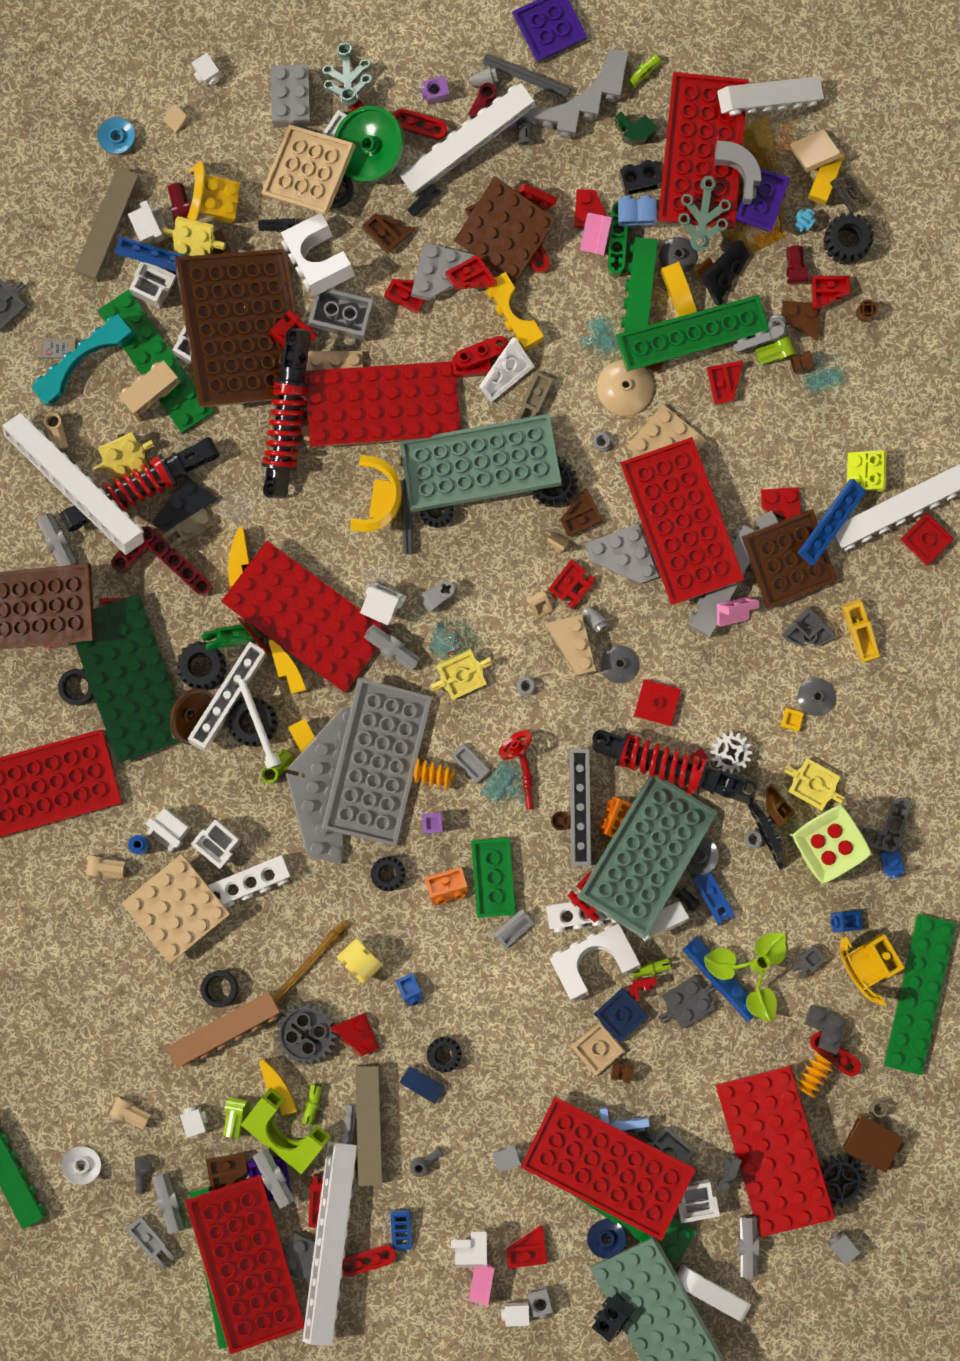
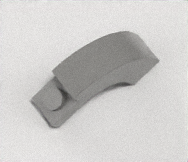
M717 141L714 165L729 166L741 174L744 181L743 204L751 205L752 199H756L757 188L753 186L759 187L761 183V171L755 157L739 144Z

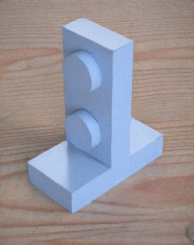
M607 1107L599 1108L601 1120L624 1132L629 1129H634V1132L645 1131V1127H649L648 1117L609 1122Z

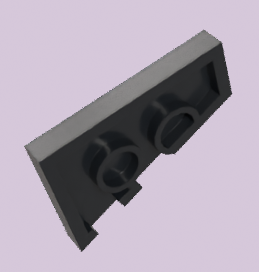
M737 240L701 275L706 288L717 306L723 303L724 300L722 298L726 291H730L732 280L735 275H739L750 256L741 240Z
M187 476L154 518L153 522L167 532L218 499Z

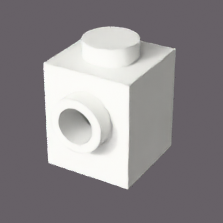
M208 53L192 62L193 69L195 70L194 76L199 84L203 82L205 87H207L208 85H215L221 77L220 71Z
M195 1106L184 1109L185 1113L181 1114L180 1117L187 1138L208 1130L206 1126L208 1117L205 1111L202 1112L201 1108L196 1109Z
M528 1302L505 1303V1309H501V1319L506 1321V1327L529 1326Z

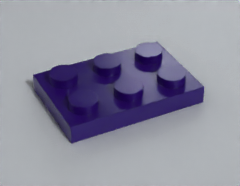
M760 168V186H753L757 188L756 199H752L751 205L743 204L742 198L735 221L771 233L790 178Z

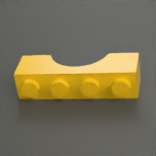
M505 272L496 277L497 286L486 287L485 293L489 300H494L496 304L494 308L497 314L504 317L506 321L504 325L507 331L513 332L524 351L544 341V336L535 320H521L512 313L509 302L515 293V287L507 273Z

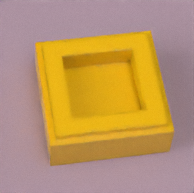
M785 708L780 727L800 732L804 713Z

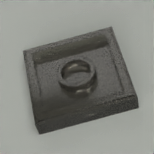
M850 175L835 178L830 182L851 214L866 210L871 206Z

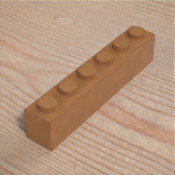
M269 991L167 1046L166 1049L176 1068L182 1066L184 1069L194 1064L193 1059L198 1056L200 1059H203L210 1055L209 1050L215 1047L219 1050L228 1045L226 1041L232 1038L236 1041L244 1037L246 1030L251 1029L253 1032L262 1027L261 1022L265 1020L271 1022L279 1018L278 1013L282 1010L272 991Z

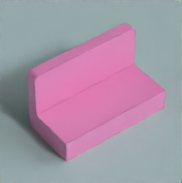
M587 213L580 250L604 255L612 217Z
M743 597L718 603L717 625L721 627L749 620V610L759 608V600Z
M487 1263V1267L474 1268L469 1301L482 1303L485 1307H488L495 1264Z

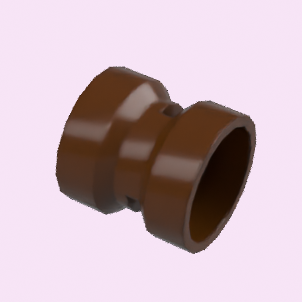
M864 300L860 303L856 310V317L859 321L866 323L873 319L877 313L875 302Z
M810 351L803 352L800 357L798 355L790 356L795 374L801 373L803 369L808 371L814 369V361Z
M558 811L551 817V825L556 830H565L570 825V817L566 812Z
M614 1061L611 1080H623L624 1083L630 1084L634 1065H624L619 1061Z

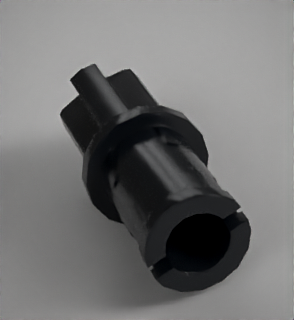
M432 184L422 195H418V199L407 209L411 216L415 217L426 206L429 207V203L441 193L439 189L435 190L438 188L436 185Z
M276 217V219L258 220L259 231L277 230L279 232V230H287L296 225L295 218L278 219Z

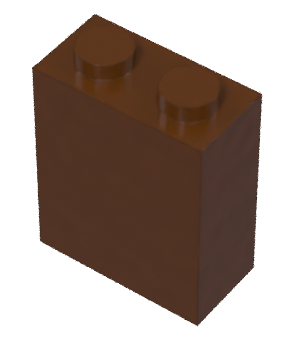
M859 1114L841 1149L886 1173L887 1170H891L894 1166V1157L897 1152L900 1153L902 1150L904 1138Z

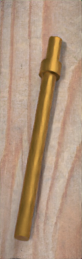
M343 919L334 930L331 929L327 934L328 937L274 995L277 1002L285 996L324 951L340 938L339 935L349 925L346 920Z

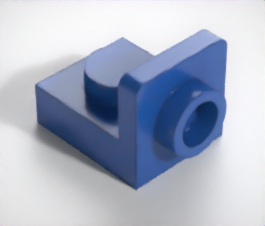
M896 850L879 854L884 876H890V879L902 877L901 873H905L906 870L902 865L900 851Z
M861 911L831 913L830 924L832 932L863 930Z
M413 972L395 981L408 1007L416 1006L425 999Z

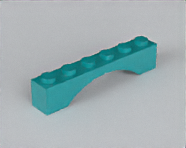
M119 314L111 315L106 320V324L93 330L92 335L87 340L80 341L73 352L66 353L60 363L52 365L48 369L49 372L38 377L34 381V385L31 388L45 405L50 407L64 396L71 374L83 359L104 348L123 346L136 335L122 316Z

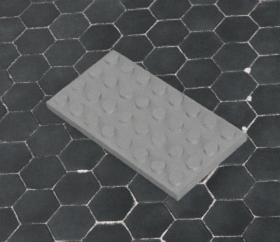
M358 678L322 829L392 846L397 845L432 700L431 696Z

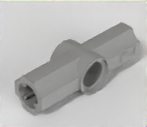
M50 512L36 519L45 536V542L51 553H54L59 566L76 565L77 561L68 546L70 544L65 539L64 532L60 530L54 515Z
M374 624L365 633L364 638L379 648L380 652L391 660L397 661L409 671L417 665L420 657L404 647V644L392 635L389 636Z
M268 1148L252 1156L262 1174L261 1177L265 1186L271 1191L279 1208L281 1209L295 1201L286 1184L287 1180L281 1168L276 1165Z
M169 1171L153 1176L152 1179L158 1196L156 1198L158 1209L163 1214L168 1234L185 1229L180 1212V1201L177 1200L179 1197L177 1192L174 1191Z
M740 1216V1238H738L740 1277H758L757 1256H759V1239L757 1238V1217Z

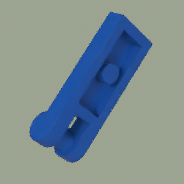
M711 872L692 878L718 926L722 925L723 921L728 918L731 920L735 917ZM723 907L725 912L719 915L717 909Z

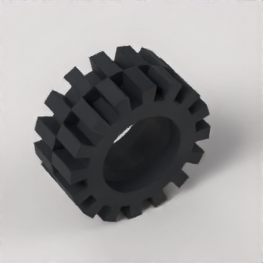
M445 506L444 513L440 517H433L429 510L420 511V516L429 527H444L453 518L454 506Z
M394 857L380 858L371 868L372 882L382 891L398 889L406 877L403 864ZM387 866L394 868L396 872L395 878L390 882H386L381 878V870Z
M450 1037L437 1038L428 1047L427 1061L435 1071L441 1073L451 1072L457 1068L461 1061V1048ZM441 1047H447L452 1052V1057L448 1062H441L437 1058V1051Z

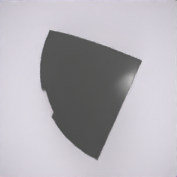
M810 606L782 634L786 640L799 646H804V643H812L814 646H819L837 636Z

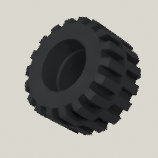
M849 212L847 216L846 213H843L840 217H835L825 232L823 242H825L824 249L828 250L827 255L829 257L833 256V261L840 260L839 264L843 265L844 262H847V265H851L852 262H859L860 259L866 256L873 244L874 239L872 238L874 233L871 231L872 226L871 224L867 225L868 220L866 218L862 220L859 214L853 216L854 213ZM844 230L854 232L858 237L859 244L855 247L844 246L839 241L838 233Z
M195 641L194 644H188V647L183 648L181 655L179 654L177 657V673L180 679L192 689L202 688L210 690L212 687L218 686V683L224 679L223 675L227 671L225 669L227 664L224 655L219 649L207 650L206 644L208 642ZM199 655H206L212 660V669L204 677H197L191 671V663Z
M253 698L257 711L263 716V727L267 738L271 740L273 734L276 733V726H278L276 713L265 701ZM242 699L243 701L237 702L236 706L231 708V713L228 715L229 723L227 724L230 729L229 732L241 744L249 747H258L262 745L258 733H247L242 727V718L249 712L245 699Z

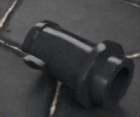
M685 887L676 895L688 907V911L691 910L693 912L701 904L698 901L699 899L696 900Z

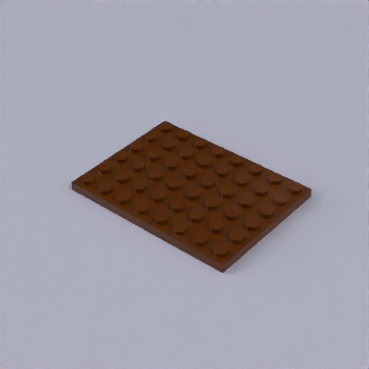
M285 249L175 257L174 261L199 408L277 399L278 396L273 394V390L277 389L273 388V379L280 378L281 376L280 366H282L284 348L268 332L281 318L287 323L290 321L285 315L290 309L297 314ZM295 324L292 326V328L299 329Z

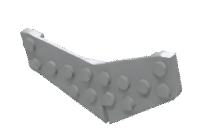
M350 707L341 708L287 768V770L303 773V777L286 773L306 854L313 858L341 864L343 857V834L322 829L321 827Z

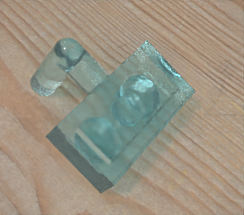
M603 314L585 322L591 337H581V348H586L595 343L601 357L619 349Z
M817 353L813 359L816 372L802 376L808 395L845 383L839 365L823 369L821 362L823 359L822 353Z
M501 761L480 793L498 804L505 792L510 793L520 802L525 801V795L511 786L519 772Z

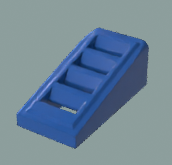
M410 1209L391 1210L392 1247L395 1250H412ZM406 1217V1221H395V1218ZM395 1225H407V1228L396 1229ZM407 1232V1236H396V1233ZM407 1240L408 1244H396V1241Z

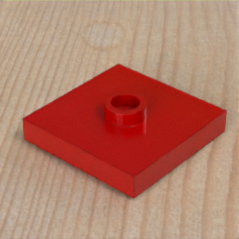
M927 512L900 539L926 566L954 540Z
M644 679L634 717L671 727L681 689Z

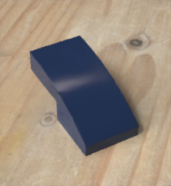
M410 1065L400 1080L402 1085L434 1104L445 1089L443 1085Z

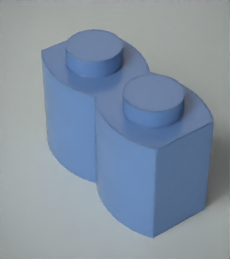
M645 195L641 196V199H633V196H623L622 199H618V226H649L657 224L656 198Z

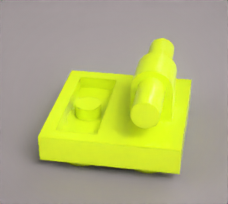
M882 450L848 453L847 482L849 479H854L866 491L876 490V492H884L886 490L887 452Z

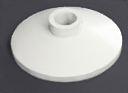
M84 1146L75 1147L69 1150L63 1157L62 1172L71 1183L77 1185L89 1184L99 1175L101 1161L94 1150ZM82 1165L84 1170H78L77 1166Z

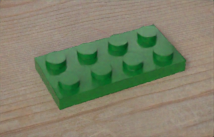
M510 838L472 840L477 918L516 915Z

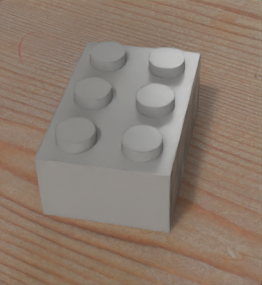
M308 65L271 66V107L274 128L288 127L289 124L296 127H311L310 70Z
M328 289L315 296L308 323L314 329L365 341L374 308L373 299Z

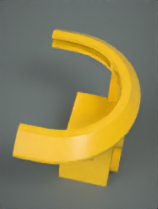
M198 161L188 172V174L194 172L195 183L187 219L197 221L198 214L200 213L212 216L211 220L230 224L236 218L240 182L206 175L204 163Z
M361 455L359 466L376 469L382 472L389 480L374 479L369 513L370 519L351 518L350 531L373 532L383 528L389 522L393 523V518H397L402 496L401 483L397 473L389 463L378 457Z
M879 934L849 953L848 948H852V945L847 937H842L840 939L839 954L850 978L869 1001L880 1006H886L881 995L874 994L869 987L883 978H890L904 969L902 962L886 935Z

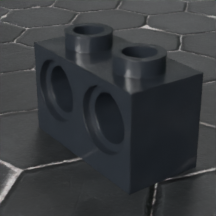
M645 160L640 165L633 166V164H628L620 169L619 176L624 196L660 188L662 185L657 161ZM650 171L654 176L648 178L644 173ZM631 175L634 176L636 180L634 182L627 181L626 177Z
M619 1293L612 1298L609 1296L602 1304L604 1309H600L594 1316L596 1321L592 1328L609 1343L619 1335L636 1309Z

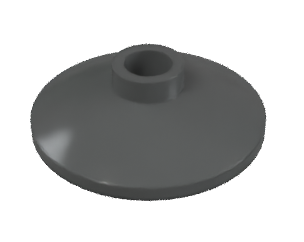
M674 237L662 245L659 258L663 267L679 262L683 273H686L695 265L697 251L692 248L688 239ZM680 251L682 256H676L675 252Z
M613 646L602 656V673L611 682L626 683L632 680L638 672V657L632 649L626 646ZM617 661H623V667H618Z
M812 678L801 685L797 698L801 709L805 713L812 716H822L833 708L836 694L833 686L828 681L821 678ZM815 693L821 695L820 700L814 698Z
M703 837L686 870L694 875H705L713 871L719 861V852L716 845L711 840ZM699 854L703 856L701 861L696 859V856Z

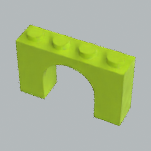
M270 1087L241 1126L302 1174L331 1136L317 1124L301 1140H293L284 1136L278 1130L274 1117L276 1111L286 1099Z

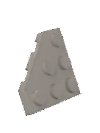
M424 242L411 297L430 301L440 293L454 288L445 276V272L475 255Z
M638 524L585 543L589 558L596 565L602 566L639 584L659 577Z

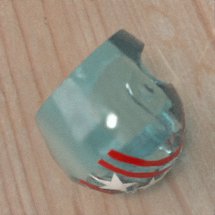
M437 622L429 650L441 658L448 659L454 657L461 649V636L455 629L452 632H447L444 629V623Z

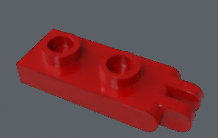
M314 1173V1181H310L309 1227L317 1228L324 1174H322V1182L318 1181V1173Z

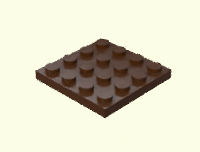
M494 176L454 241L473 255L478 254L483 262L500 274L506 272L513 283H517L557 219Z
M813 509L741 536L766 608H771L837 581L827 549H825L815 565H810L798 554V551L818 524Z

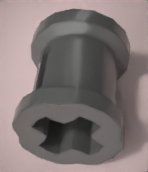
M529 122L517 124V129L519 130L518 145H533V124Z

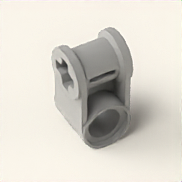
M442 581L422 593L418 598L428 613H430L454 595L455 587L450 581ZM444 585L447 587L451 586L449 594H442Z

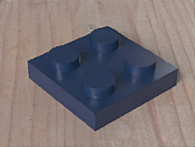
M623 988L618 990L594 1012V1015L619 1043L648 1018V1015Z

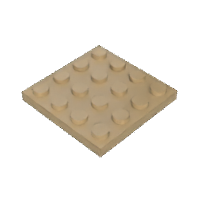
M289 124L261 194L268 198L328 216L356 145L352 142Z
M180 854L122 902V905L169 964L231 914L183 854Z

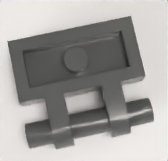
M730 1154L729 1157L725 1158L722 1165L724 1175L717 1180V1185L722 1191L730 1189L742 1161L734 1154Z

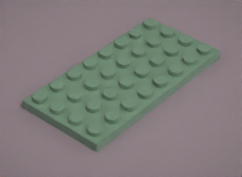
M550 414L435 434L431 438L400 441L411 513L562 485Z
M649 775L577 898L645 939L718 812L677 786L670 784L667 780L661 781L659 775L655 778Z
M651 1237L622 1251L613 1258L604 1259L590 1267L606 1299L609 1296L612 1298L619 1293L636 1308L623 1329L641 1361H725L657 1238Z

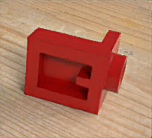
M656 977L631 980L632 984L629 985L630 996H634L635 1000H639L638 988H641V991L653 989V985H657Z

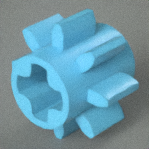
M809 208L806 211L800 209L793 219L796 222L794 227L800 232L803 229L809 231L816 222V219L813 218L815 212Z

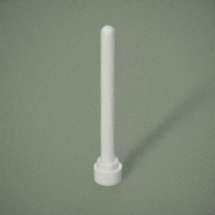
M240 679L238 682L266 754V761H264L266 768L281 764L279 756H276V753L272 751L246 680Z

